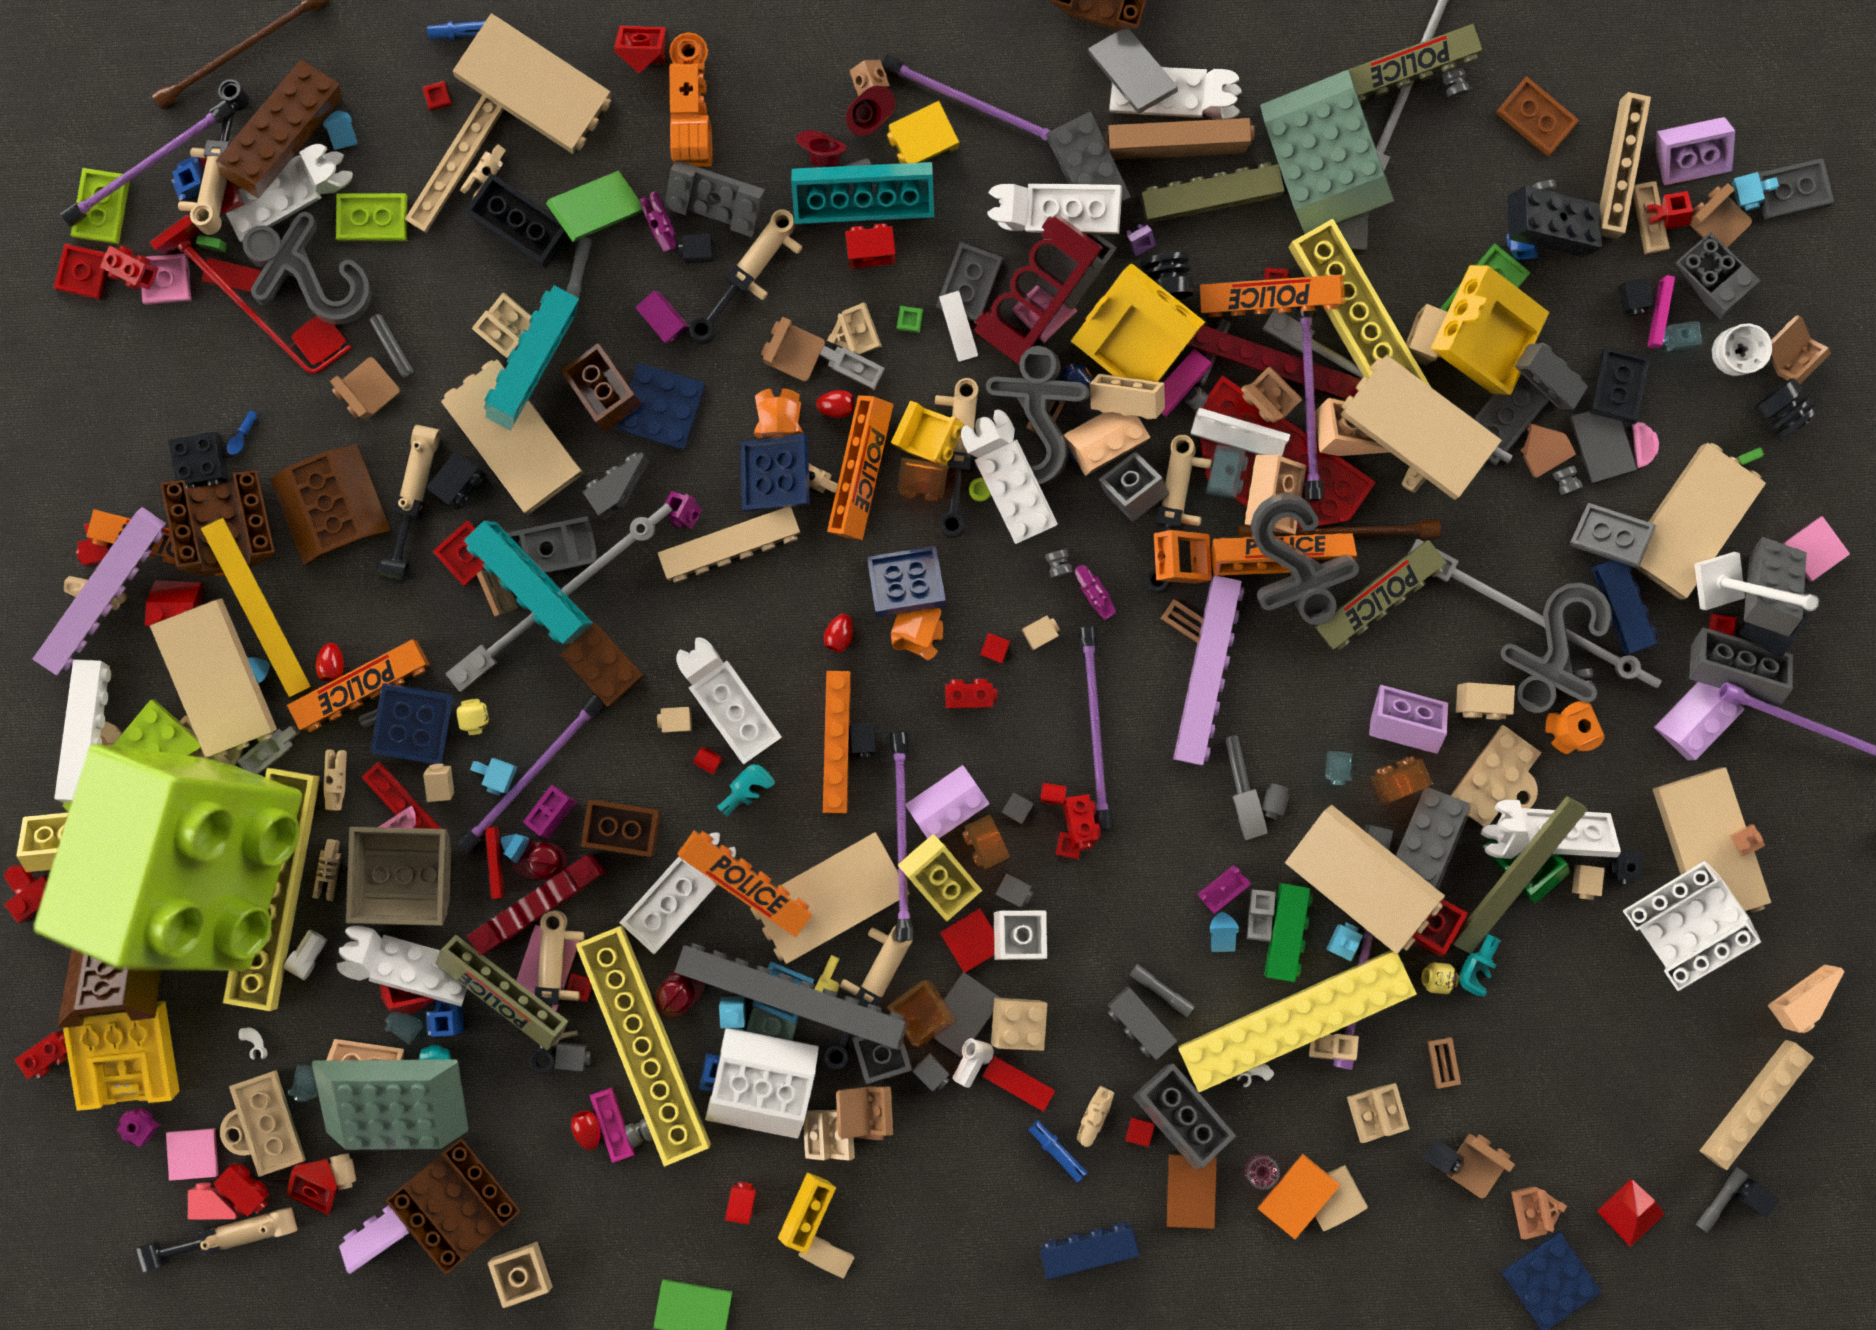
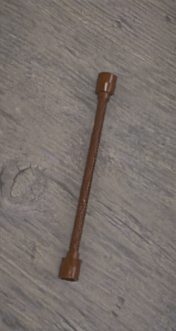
M301 1L298 7L280 16L278 20L276 19L270 25L268 24L265 28L263 27V30L260 29L258 33L256 32L253 36L251 35L245 41L243 40V43L240 42L238 46L236 45L233 49L231 48L228 52L223 53L218 59L215 58L213 62L211 61L208 65L206 64L203 68L198 69L193 75L191 74L188 78L186 77L183 81L178 82V84H173L170 87L166 84L152 93V97L159 107L164 110L178 101L177 96L181 94L182 90L184 91L187 87L192 86L194 82L196 83L199 79L207 76V74L209 75V72L212 73L214 69L216 70L219 66L221 67L224 63L232 60V58L234 59V56L237 57L239 53L241 54L244 50L246 51L249 47L254 46V43L257 44L259 40L261 41L264 37L266 38L269 34L277 31L279 27L281 28L284 24L286 25L289 21L291 22L294 18L299 17L301 13L309 12L312 9L315 12L330 1Z
M1420 520L1419 524L1412 526L1320 527L1311 531L1296 528V534L1273 531V535L1300 536L1352 533L1353 536L1414 534V536L1420 535L1421 539L1440 538L1441 524L1440 520ZM1249 525L1237 526V538L1252 537Z

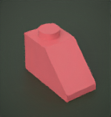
M197 1183L196 1187L188 1190V1219H236L242 1214L235 1210L234 1203L229 1198L225 1199L219 1195L216 1190L217 1187H211V1183Z

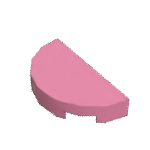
M1637 422L1635 425L1632 424L1635 465L1636 468L1648 465L1657 455L1659 441L1657 434L1650 427L1646 426L1645 423Z
M408 807L379 827L414 828L416 816L413 807Z

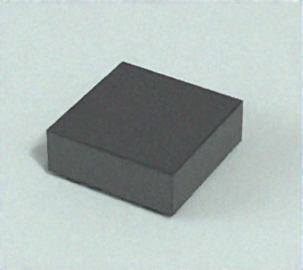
M1013 792L1002 813L1022 824L1033 803Z

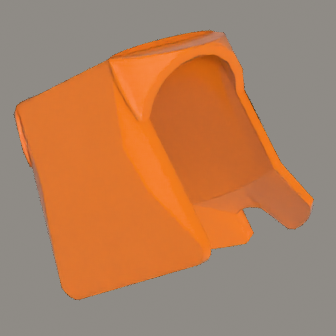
M785 388L782 389L779 397L773 396L771 389H766L756 394L755 400L759 422L754 430V436L758 439L803 434L798 424L801 409L800 394Z
M931 608L897 614L891 631L893 649H906L927 661L932 659L938 652L932 645L933 640L941 641L943 638V621L939 620L941 609Z
M1576 701L1566 707L1561 714L1557 712L1548 714L1545 729L1546 732L1554 734L1555 739L1551 744L1560 752L1569 754L1575 749L1590 751L1602 744L1604 733L1589 703ZM1580 720H1582L1587 733H1582L1578 729Z

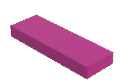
M1667 275L1659 281L1648 348L1657 349L1663 345L1675 280L1674 276Z
M1195 348L1164 382L1165 409L1161 414L1165 417L1212 366V363Z
M613 1087L589 1095L612 1163L634 1156L635 1151L627 1137L626 1124Z

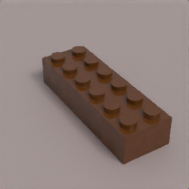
M300 60L216 159L219 175L259 199L342 99L340 84L303 60Z

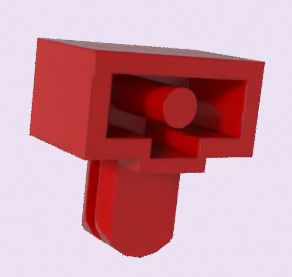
M22 865L12 866L5 872L4 878L16 896L4 905L17 923L29 922L38 915L50 875L41 876L36 880L30 872L25 871Z

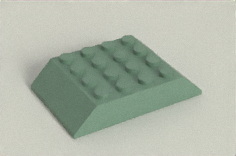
M1349 70L1260 105L1264 123L1293 207L1305 234L1331 219H1334L1337 224L1394 202Z
M458 1060L313 1061L312 1063L326 1133L345 1150L441 1149L468 1132L469 1127Z

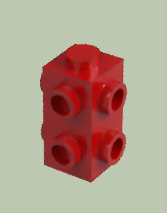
M122 245L119 248L109 246L100 266L109 271L108 276L119 281L122 279L126 280L125 285L135 290H139L140 287L150 290L159 269L150 264L152 260L139 254L136 257L132 255L133 250Z
M963 679L950 680V684H945L946 709L992 708L993 702H997V688H993V683H988L987 679H973V684H964Z
M1089 794L1067 797L1063 807L1072 849L1079 848L1080 851L1090 850L1096 845L1098 838L1101 837L1100 826L1098 823L1095 824L1093 816L1096 815L1094 801L1090 802Z
M62 1030L53 1032L14 1059L27 1079L33 1077L40 1079L50 1072L49 1067L56 1063L58 1066L68 1060L65 1037Z
M235 1163L229 1166L213 1184L217 1187L216 1190L219 1195L225 1199L229 1198L234 1203L235 1210L240 1214L246 1216L254 1212L259 1214L268 1204L265 1201L270 1196L267 1192V1187L262 1182L255 1181L249 1175L250 1171L244 1165Z

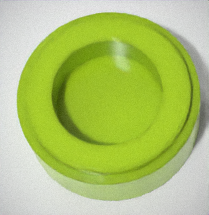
M977 478L971 482L969 494L973 500L984 502L990 498L991 493L984 478Z

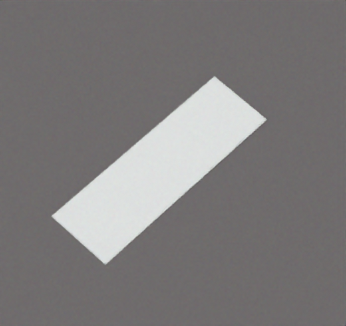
M956 291L939 296L958 362L978 356L960 292Z

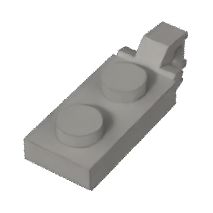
M824 346L820 353L821 357L830 361L828 366L833 368V370L875 390L885 370L884 367L845 348L837 347L834 351Z
M289 726L283 732L281 729L271 732V738L260 741L236 762L242 769L260 775L290 750L289 748L293 746L290 741L300 732L295 726Z

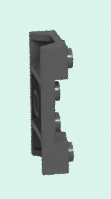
M676 160L670 170L664 208L683 215L691 211L731 224L730 230L752 237L757 229L756 219L765 189ZM710 193H717L721 200L713 199Z
M588 516L507 533L545 573L590 566L598 559L591 519ZM548 542L553 545V551L550 555L545 556L541 553V546Z

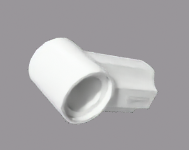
M308 930L297 950L293 951L286 960L283 968L300 979L306 980L315 967L316 963L314 961L327 942V939L313 930Z
M972 1038L966 1040L962 1047L963 1058L952 1079L964 1087L970 1088L982 1064H988L991 1061L994 1052L992 1045Z

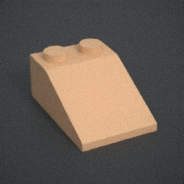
M1328 398L1315 410V425L1319 451L1321 453L1347 456L1389 452L1341 416V413L1345 410L1341 406L1345 401Z
M1823 965L1768 1004V1007L1784 1029L1806 1033L1814 1028V1023L1821 1018L1844 971L1840 967Z

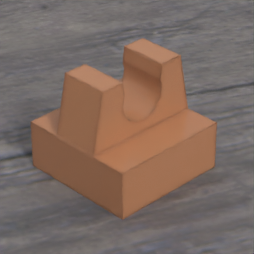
M1750 824L1730 835L1741 856H1746L1765 846L1764 840L1754 824Z

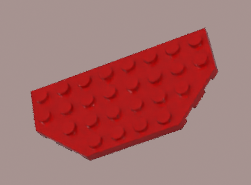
M1221 376L1208 395L1206 403L1201 408L1290 434L1282 457L1307 465L1304 482L1308 481L1307 434L1286 419L1274 423L1264 420L1259 414L1260 409L1255 404L1250 405L1243 398L1242 395L1244 393L1241 388L1224 376ZM1199 437L1202 458L1212 460L1211 468H1204L1206 479L1245 507H1248L1253 466L1258 454ZM1316 442V461L1318 462L1316 467H1318L1319 479L1323 481L1324 500L1307 502L1319 519L1318 526L1347 522L1376 482L1339 456L1321 453L1319 451V444ZM1303 484V491H1302V497H1301V498H1303V499L1305 500V489H1304V484ZM1297 522V528H1298V529H1299V528L1302 529V527L1300 526V524Z

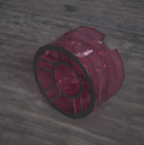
M1256 1154L1246 1162L1245 1176L1255 1188L1265 1190L1275 1186L1280 1177V1170L1277 1163L1269 1155ZM1260 1168H1265L1267 1172H1265L1261 1177L1258 1174V1170Z

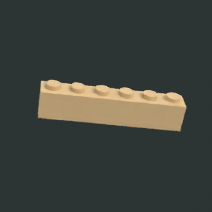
M1628 92L1620 99L1600 202L1601 236L1618 239L1626 231L1651 100L1649 96Z
M785 507L658 552L667 580H673L674 583L686 580V575L694 572L696 575L709 571L708 567L716 564L718 567L726 566L731 563L730 559L740 557L741 560L753 556V551L762 549V552L775 548V544L784 541V544L796 541L797 536L801 535L792 508Z
M1785 1040L1700 1149V1152L1717 1166L1727 1170L1814 1057L1795 1042Z

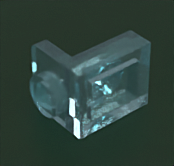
M1327 751L1325 779H1330L1331 784L1345 785V781H1352V776H1350L1352 753Z
M391 1012L385 1020L387 1025L384 1030L387 1032L391 1031L410 1045L425 1024L413 1015Z
M298 1064L293 1086L289 1089L288 1095L294 1096V1100L308 1102V1099L317 1096L318 1091L313 1067Z

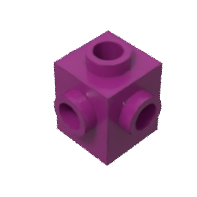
M671 491L665 502L673 510L666 515L670 519L669 523L678 529H681L683 526L692 530L702 511L695 503L697 500L688 494L681 495Z
M137 1108L130 1112L126 1111L119 1120L121 1125L116 1131L122 1134L121 1138L129 1144L134 1143L141 1147L149 1142L161 1124L152 1119L153 1115L149 1111Z

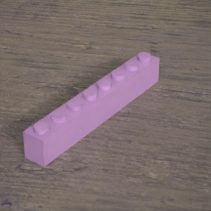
M143 507L135 513L33 657L34 661L55 675H58L62 669L67 671L74 660L71 657L75 651L77 653L82 651L87 644V641L84 640L88 633L90 635L94 634L100 626V623L97 622L100 616L106 617L112 609L113 605L110 604L114 597L118 599L126 589L123 586L127 579L131 581L139 571L136 567L140 560L145 562L152 553L149 547L153 542L158 544L164 536L165 532L162 529L166 525L165 522Z
M1212 576L1199 634L1201 637L1196 648L1173 760L1196 765H1203L1204 761L1208 762L1210 748L1207 747L1208 739L1213 738L1215 725L1212 724L1213 715L1217 716L1219 712L1220 702H1217L1218 692L1222 693L1225 679L1221 677L1223 669L1227 670L1230 656H1226L1228 646L1232 647L1234 641V633H1231L1232 625L1237 624L1239 610H1236L1237 601L1242 600L1244 588L1241 587L1242 581Z

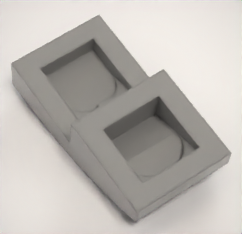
M1253 789L1232 796L1244 839L1248 840L1267 834V827L1256 790Z
M1251 890L1246 939L1271 941L1275 892Z

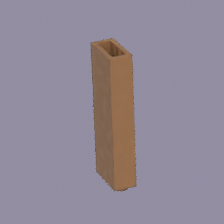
M1250 118L1109 125L1106 134V145L1113 160L1246 153L1248 146H1251V142L1254 140V125H1250Z

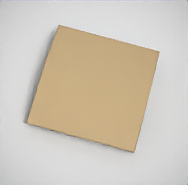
M502 293L490 310L483 313L472 329L508 358L513 349L517 350L518 340L523 330L528 331L531 324L529 320L532 315L506 293Z
M1396 1083L1380 1086L1347 1097L1360 1143H1366L1383 1136H1391L1409 1129Z
M837 1110L806 1111L803 1123L805 1158L827 1160L829 1158L852 1160L855 1158L854 1137L841 1139L838 1136Z
M1345 1165L1327 1173L1340 1184V1187L1315 1215L1323 1232L1347 1221L1368 1208Z

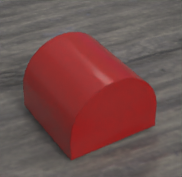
M703 747L698 751L693 764L714 775L724 758Z
M1043 783L1040 802L1062 806L1065 801L1066 786Z

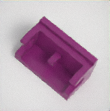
M654 290L635 307L664 343L674 341L689 328L687 323L659 291Z
M551 785L523 823L539 836L549 839L577 801L564 794V791Z
M1232 865L1197 895L1211 913L1215 914L1251 885V883L1241 874L1237 867Z

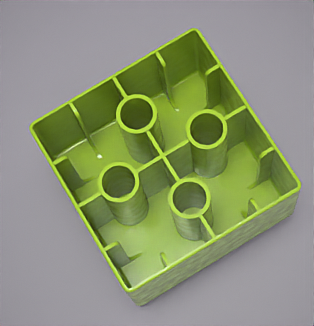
M92 744L87 751L34 926L35 932L119 969L245 971L250 969L254 956L262 950L270 935L272 924L268 909L281 866L292 855L298 843L300 830L296 817L302 801V793L295 788L221 760Z

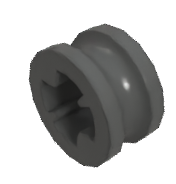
M1194 387L1186 395L1185 403L1191 405L1190 407L1193 410H1198L1206 403L1208 395L1206 392H1202L1200 387Z

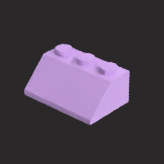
M1725 117L1657 131L1656 156L1664 185L1732 171L1735 130Z
M1697 682L1654 726L1687 760H1696L1745 710L1740 704L1735 706L1718 698L1720 688Z
M1380 685L1371 716L1369 735L1438 754L1447 734L1448 703Z
M962 765L905 805L927 839L932 834L939 839L990 803Z
M389 1206L383 1209L385 1214L378 1219L374 1215L363 1223L365 1228L357 1232L354 1229L343 1237L345 1242L339 1245L349 1274L409 1233V1230Z

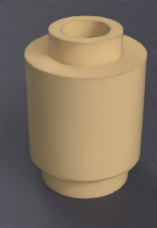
M349 1153L330 1157L331 1163H329L338 1190L353 1187L352 1182L356 1181L353 1159L350 1158Z

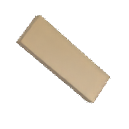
M1656 181L1634 185L1632 195L1645 255L1669 250L1664 220L1650 225V217L1657 214H1647L1646 211L1647 205L1656 204L1661 206Z

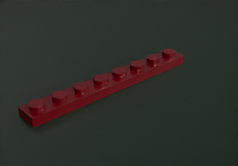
M1203 325L1187 344L1188 347L1261 372L1271 367L1284 380L1302 386L1306 384L1304 383L1303 359ZM1313 363L1314 390L1346 400L1349 396L1354 398L1359 391L1355 387L1361 379Z

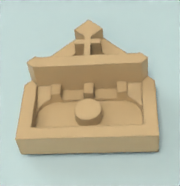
M864 302L844 310L842 314H838L836 325L827 340L859 355L882 347L868 307Z

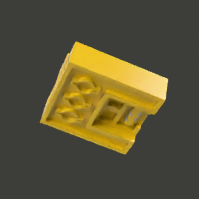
M1131 263L1123 270L1108 292L1098 301L1071 342L1113 376L1159 382L1205 321Z
M1470 265L1431 346V350L1491 394L1511 395L1521 374L1514 366L1528 344H1535L1549 312L1490 266Z
M165 1001L157 1002L155 1018L131 1021L125 1010L85 1014L83 1026L63 1028L77 1111L98 1109L103 1105L123 1101L147 1100L148 1103L172 1101L179 1093Z

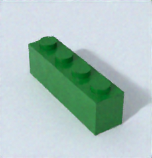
M1279 883L1271 941L1269 942L1264 971L1265 977L1295 982L1296 977H1300L1301 963H1298L1299 955L1303 954L1305 949V940H1302L1303 931H1307L1309 925V917L1306 916L1307 907H1311L1313 901V893H1310L1311 888Z

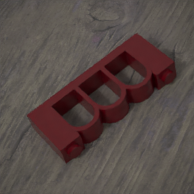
M1059 214L1054 215L1053 218L1049 216L1043 223L1041 228L1044 231L1041 236L1045 239L1038 241L1032 247L1029 253L1030 264L1019 268L1013 274L1010 280L1011 291L1000 295L994 301L992 310L987 311L986 314L982 312L975 321L977 326L974 332L1017 364L1020 363L1024 352L1033 347L1103 249L1101 245ZM1044 244L1056 246L1078 263L1065 283L1043 268L1039 263L1038 252ZM1025 271L1037 273L1059 290L1046 310L1021 291L1019 279ZM1014 298L1040 316L1027 336L1002 317L1001 304L1004 299Z
M595 853L585 855L489 922H486L467 935L480 956L487 954L542 918L544 914L552 911L601 878L607 871Z

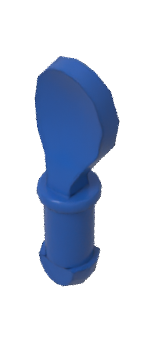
M249 411L246 414L242 425L237 429L240 432L229 440L227 452L230 455L234 456L242 451L244 435L249 434L251 426L257 420V413L255 411Z

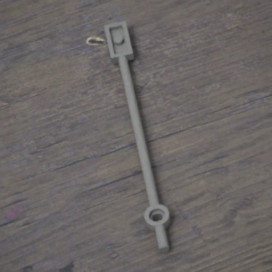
M1438 0L1420 43L1433 38L1448 0ZM1415 80L1411 81L1409 86L1401 88L1376 147L1384 171L1390 159L1389 156L1384 155L1385 149Z
M1275 308L1262 330L1303 353L1302 325L1284 313H1277ZM1310 329L1312 334L1311 336H1313L1315 331ZM1312 339V350L1356 376L1363 378L1355 363ZM1496 447L1492 453L1495 457H1501V460L1507 464L1513 456L1499 447Z
M666 503L649 518L638 517L634 519L630 525V533L561 590L568 596L634 541L649 540L655 533L654 525L673 511L669 504ZM641 524L645 526L643 533L638 531V526ZM533 613L490 648L487 649L484 644L480 645L446 673L459 692H463L498 663L493 656L536 622L532 618Z
M1416 539L1409 553L1422 544L1423 541ZM1437 550L1447 563L1442 566L1444 570L1435 577L1444 582H1448L1449 578L1453 577L1545 627L1544 616L1456 569L1455 567L1459 561ZM1566 629L1569 641L1615 665V671L1619 677L1623 679L1637 677L1655 688H1658L1661 684L1660 679L1641 669V664L1636 657L1628 655L1620 658ZM1625 663L1630 666L1628 672L1623 669Z

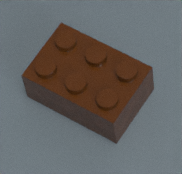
M599 343L560 370L590 415L604 432L643 405Z
M596 623L560 654L603 703L610 708L645 677L640 669Z
M588 799L581 846L654 857L662 810Z

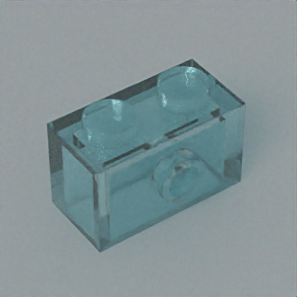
M1223 445L1215 447L1206 489L1207 494L1234 499L1236 494L1241 493L1243 480L1239 479L1241 471L1246 470L1248 457H1244L1245 450Z

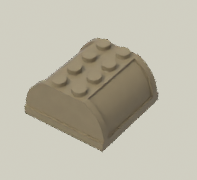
M350 827L346 923L444 925L450 900L451 844L447 829Z

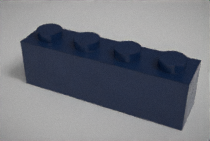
M1610 560L1591 567L1600 592L1605 595L1611 606L1612 624L1624 655L1657 644V633L1655 628L1649 624L1647 618L1649 612L1646 605L1642 604L1639 598L1640 589L1631 577V566Z
M1126 1222L1116 1223L1112 1225V1229L1104 1231L1103 1228H1096L1090 1230L1089 1234L1084 1236L1072 1234L1067 1236L1065 1241L1057 1242L1056 1239L1049 1240L1039 1247L1047 1279L1139 1256L1131 1224L1126 1225Z

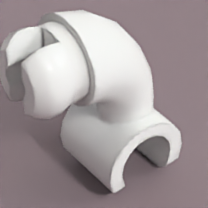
M250 1027L241 1028L239 1030V1039L250 1041L255 1046L250 1051V1058L255 1060L256 1051L260 1050L261 1059H265L267 1057V1050L264 1048L262 1037L258 1031Z
M1261 1064L1237 1075L1236 1080L1238 1081L1244 1075L1247 1076L1248 1080L1243 1084V1087H1248L1251 1084V1076L1257 1075L1268 1081L1273 1077L1274 1072L1269 1068L1270 1066Z

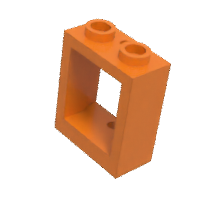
M1175 530L1154 533L1156 580L1192 584L1212 581L1209 534ZM1178 540L1190 541L1192 573L1180 572Z

